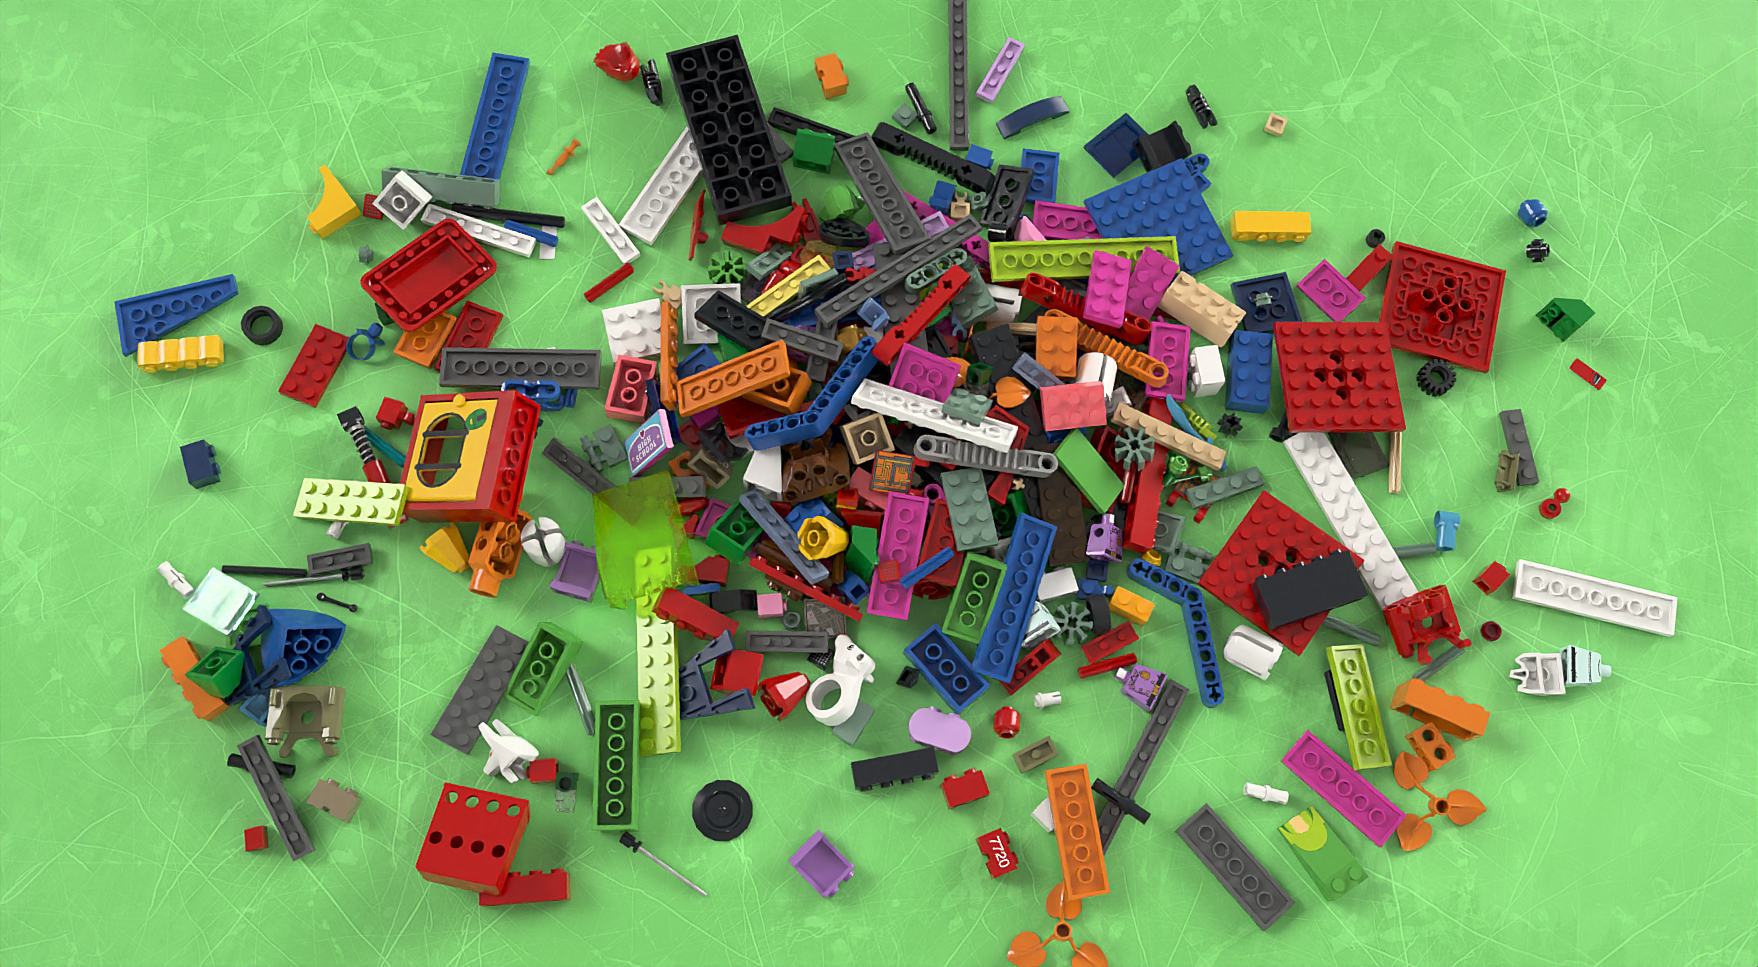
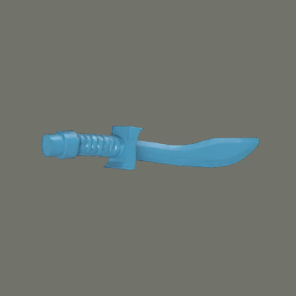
M1168 394L1166 399L1167 407L1176 422L1186 433L1205 441L1191 427L1181 408L1171 395ZM1209 437L1205 442L1212 445L1213 440ZM1225 461L1222 463L1221 472L1228 468Z

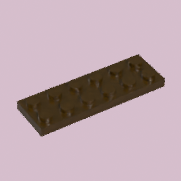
M1062 442L1032 446V451L1053 454ZM1042 462V466L1045 469H1050L1047 462ZM1058 464L1057 469L1049 477H1036L1042 521L1057 526L1048 556V566L1090 561L1089 556L1086 555L1088 545L1080 489Z

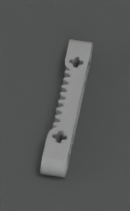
M933 435L921 436L914 446V454L921 460L1047 478L1058 467L1057 458L1050 453L1032 450H1010V448L1007 453L998 452L984 445L980 446L975 443L971 444L970 442L956 441L951 438ZM927 444L930 450L924 451L920 445ZM1042 462H1047L1050 469H1045L1042 466Z

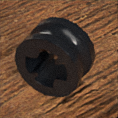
M1379 229L1371 230L1366 237V243L1371 248H1376L1385 241V234ZM1372 237H1378L1379 240L1376 242V239L1373 240Z

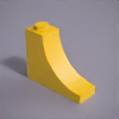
M326 165L319 168L325 184L323 198L318 207L307 216L311 223L308 227L314 235L318 233L322 239L361 215L357 205Z

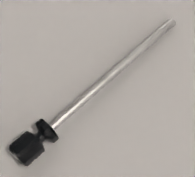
M362 567L351 568L350 572L347 569H343L342 574L264 582V586L342 578L343 581H348L349 577L352 581L362 580L365 574Z
M626 831L621 836L619 842L627 848L632 846L634 853L639 850L705 897L707 895L706 892L642 848L643 842L638 841L636 843V837Z

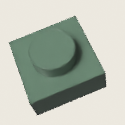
M904 103L892 115V119L906 130L917 119L918 114Z

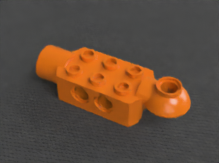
M522 492L520 504H521V502H522V500H523V494H524V492ZM518 510L516 522H481L468 560L469 565L474 571L468 587L469 591L481 596L496 598L501 581L515 576L523 551L520 535L523 527L532 520L529 513L524 510Z

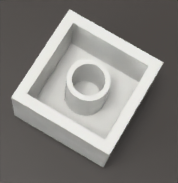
M401 171L390 181L372 204L404 230L433 196L405 172Z
M1218 345L1196 347L1189 355L1187 373L1190 380L1188 381L1189 391L1193 393V398L1216 395L1225 383Z

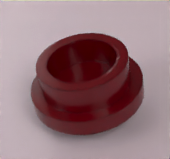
M1488 621L1481 626L1480 632L1485 640L1496 641L1500 638L1502 630L1496 622Z

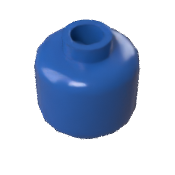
M1528 199L1521 203L1518 216L1526 226L1538 227L1547 219L1548 211L1538 199Z

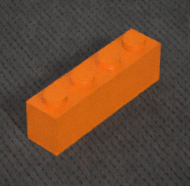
M181 636L160 649L163 655L161 658L162 662L167 668H171L173 680L184 689L182 694L188 702L191 701L194 708L192 711L198 719L202 718L211 721L231 707V705H227L225 698L210 696L185 676L202 659L189 639Z

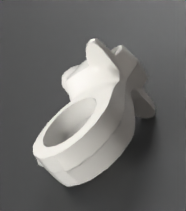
M843 634L837 636L834 641L836 651L833 663L834 672L818 678L810 686L806 696L808 710L817 721L827 726L839 725L851 717L858 702L862 681L873 683L874 681L870 673L875 669V662L858 648L849 636ZM841 688L842 692L838 703L833 708L821 710V703L825 695L831 690Z

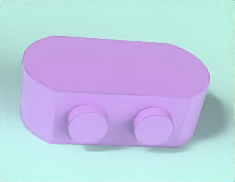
M929 706V709L922 708L917 710L912 715L908 725V733L914 743L929 748L934 747L936 750L952 755L961 753L971 738L970 727L965 720L960 719V715L954 713L946 715L941 713V710L936 707Z

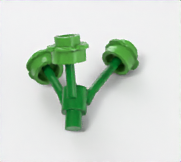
M1169 449V460L1162 480L1164 484L1163 490L1171 484L1174 485L1178 482L1198 477L1201 483H1208L1210 478H1213L1211 468L1206 467L1204 464L1201 467H1197L1198 473L1176 478L1174 473L1182 474V472L1187 470L1188 464L1186 459L1180 456V453Z

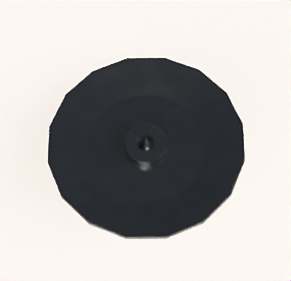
M716 780L706 784L697 793L692 805V817L696 828L705 837L714 841H729L739 837L748 828L753 817V804L749 793L740 784L731 780Z

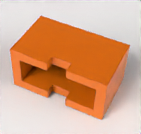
M836 53L815 58L814 69L818 80L823 82L821 88L825 99L846 94L849 80L847 75H844L842 72L843 64L841 59L838 60Z

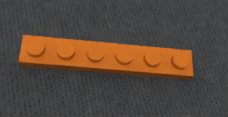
M669 301L661 302L660 402L669 411L677 409L678 401L676 384L678 381V311Z

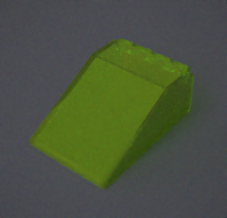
M669 470L593 494L597 570L604 598L608 600L610 608L625 610L627 609L625 594H627L628 600L631 601L646 596L645 588L649 595L665 590L664 582H666L668 589L682 584L691 587L699 585Z

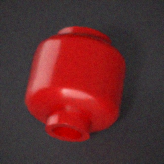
M1004 706L994 713L993 720L994 732L1003 739L1014 738L1020 732V714L1010 706Z

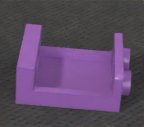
M578 541L566 542V550L556 579L552 580L550 588L555 593L592 603L607 556L602 548L596 546L591 548L584 547V544Z
M819 829L788 860L824 899L827 896L832 898L839 890L838 884L842 880L847 882L855 874L852 871L855 866L825 838V835Z

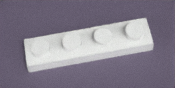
M597 197L581 206L584 214L623 265L631 263L641 256L640 252Z

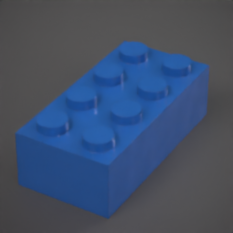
M1234 330L1229 337L1225 410L1264 414L1269 408L1273 334Z
M935 623L907 646L903 654L916 669L920 670V674L949 708L959 715L984 694L990 685L980 673L971 671L972 664L949 637L941 632L942 629Z

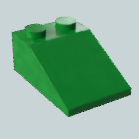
M738 499L710 528L705 544L739 566L765 531Z

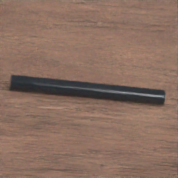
M223 565L222 573L306 577L307 569Z

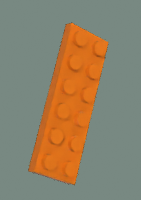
M781 339L677 381L680 415L683 418L789 377L790 369L786 343Z
M1087 764L1044 770L1067 900L1110 893Z

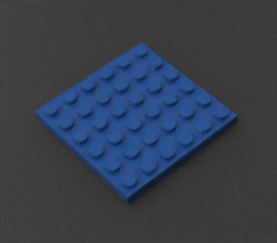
M1182 158L1087 198L1083 202L1102 239L1176 236L1180 272L1183 271L1190 276L1234 256ZM1174 275L1169 286L1174 282L1178 275Z

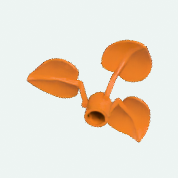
M958 357L945 358L961 365L953 388H959L963 384L965 390L969 392L966 376L967 366H970V364ZM1004 377L996 383V393H993L987 399L992 400L997 396L999 406L1013 408L1028 399L1030 390L1018 379ZM950 435L951 439L957 440V438Z
M1405 751L1401 752L1396 758L1393 770L1394 778L1399 786L1404 789H1411L1415 785L1417 789L1430 797L1428 802L1430 813L1423 815L1421 818L1415 814H1406V818L1396 829L1400 846L1404 851L1418 849L1430 840L1432 827L1429 823L1423 821L1429 817H1434L1435 814L1448 815L1449 819L1455 824L1466 825L1473 822L1487 810L1475 795L1466 790H1453L1449 792L1447 799L1435 797L1434 794H1431L1419 785L1428 777L1429 770L1427 764L1420 757Z
M1064 881L1052 889L1046 900L1048 915L1053 918L1060 917V922L1056 924L1053 935L1040 944V939L1035 933L1029 931L1022 932L1014 938L1007 954V959L1018 967H1038L1046 959V952L1042 947L1055 939L1061 943L1069 941L1074 952L1077 953L1072 958V967H1109L1105 954L1096 944L1085 942L1080 947V951L1077 949L1071 937L1072 928L1065 922L1064 918L1067 920L1075 919L1082 910L1081 898L1067 900Z

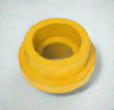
M1151 549L1142 554L1143 560L1156 567L1160 566L1162 557L1157 551Z

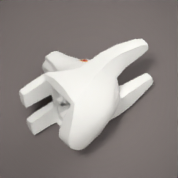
M495 719L492 724L500 736L482 722L479 725V729L491 747L489 759L483 769L488 776H495L501 771L510 783H516L519 779L513 773L514 771L519 778L526 780V771L522 765L527 760L534 761L539 755L537 749L525 739L516 736L498 719Z

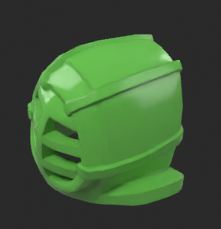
M840 184L829 189L823 197L824 207L820 211L819 217L823 222L834 218L851 220L859 210L863 209L865 202L862 197L855 196L849 187Z

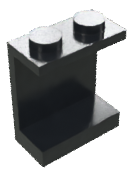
M1176 120L1169 126L1148 136L1144 134L1138 137L1132 143L1147 173L1182 158L1185 160L1192 154L1191 146L1186 141L1183 130Z

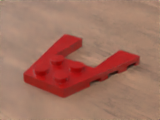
M996 405L986 414V417L1018 426L1017 434L1010 446V450H1023L1030 427ZM957 439V440H956V441L961 440L962 442H970V443H971V441H968V440H965V439ZM938 462L950 471H953L956 466L954 464ZM1000 472L987 491L988 497L1003 506L1006 502L1014 473Z

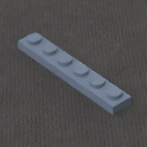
M757 489L740 495L739 502L811 585L828 577L829 572L819 560H808L799 550L801 540L798 539V536Z

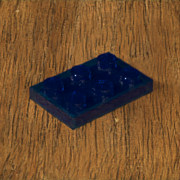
M653 378L646 380L647 388H645V393L648 399H650L651 406L649 409L651 415L657 410H665L672 442L674 445L681 443L674 410L669 411L660 402V383Z

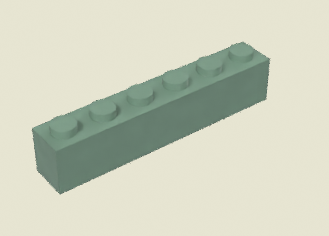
M387 166L381 170L382 191L398 173L403 171L433 196L430 202L443 200L447 204L459 202L464 203L465 206L482 205L483 208L487 209L494 208L500 203V180L393 166Z

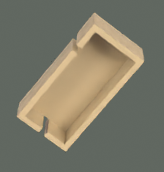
M1181 271L1167 289L1157 307L1222 348L1246 312L1200 282L1197 284L1195 282L1196 279Z

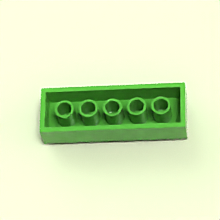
M639 700L596 701L592 830L595 832L638 831Z

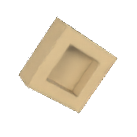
M1270 113L1263 131L1281 137L1288 119Z

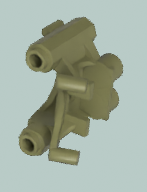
M283 686L271 688L265 732L267 744L280 745L285 733L288 736L279 751V756L282 758L291 756L293 746L298 740L303 738L318 740L328 757L337 756L339 748L333 747V744H337V740H340L346 688L337 686ZM313 712L314 720L311 723H303L302 716L304 713Z

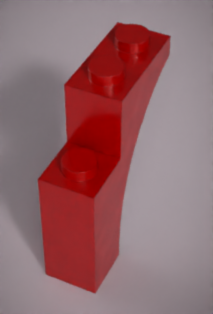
M797 206L783 219L768 225L744 226L727 221L721 240L725 245L757 256L770 250L774 245L772 242L794 248L795 244H798L801 239L802 233L800 231L802 226H806L808 215L804 207Z

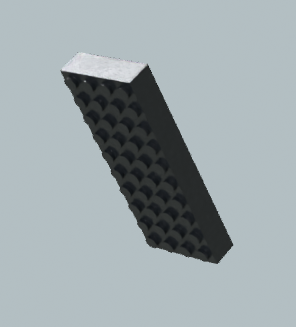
M738 34L666 53L668 68L719 226L726 224L727 221L735 222L792 206V195Z

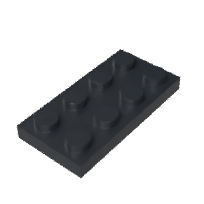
M719 290L694 313L696 320L749 352L772 343L761 339L767 319Z

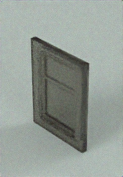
M1328 432L1341 462L1352 480L1389 467L1373 432Z

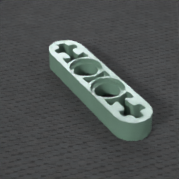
M961 248L952 249L908 275L904 284L905 289L913 294L924 290L939 281L954 264L961 268L966 262L967 253ZM944 263L948 266V269L943 270L938 264ZM924 272H931L934 277L927 278Z

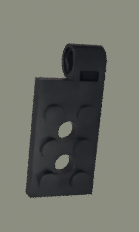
M999 164L987 198L989 204L987 207H984L979 220L981 226L989 227V242L1012 241L1035 175L1034 169ZM1016 182L1012 188H1007L1008 184ZM1010 199L1006 205H1001L1003 200Z

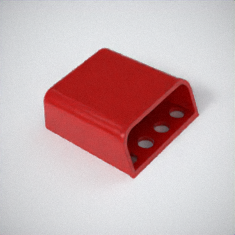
M445 782L420 851L416 869L422 878L429 882L491 896L499 895L505 884L525 829L530 821L529 800ZM449 793L458 794L455 802L451 803ZM469 798H478V804L475 807H468L466 802ZM490 802H498L499 807L496 811L489 812L487 810ZM518 806L520 808L519 813L516 816H509L507 812L510 807Z

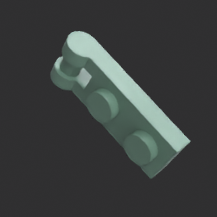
M777 243L770 250L765 251L749 262L746 270L760 281L776 270L782 262L790 261L793 253L786 251L782 244Z

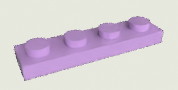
M1011 37L1007 39L976 92V97L990 104L994 102L1023 52L1025 44Z

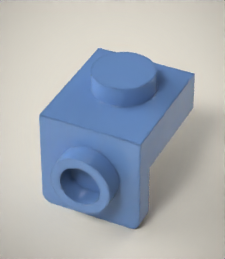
M871 297L856 310L857 314L869 323L875 332L883 329L890 319L886 310Z

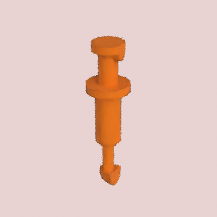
M576 139L572 140L569 148L564 147L565 151L555 161L556 163L553 168L547 171V174L552 175L558 166H562L570 156L573 157L575 155L573 151L577 146H581Z

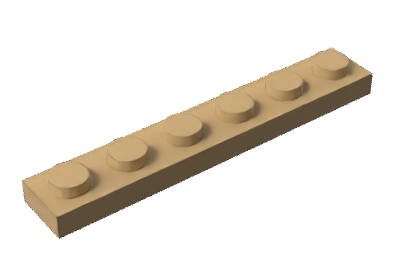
M1119 402L1117 404L1111 422L1121 427H1131V431L1137 434L1140 427L1146 430L1145 438L1148 439L1150 436H1153L1155 442L1217 471L1221 469L1226 451Z

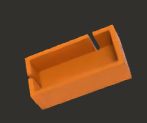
M1417 678L1398 685L1390 705L1391 709L1404 715H1408L1411 706H1413L1411 718L1425 724L1432 721L1441 731L1464 741H1470L1483 736L1490 716V712L1485 711L1484 707L1464 702V699L1460 696L1448 695L1441 688L1427 686L1424 681Z

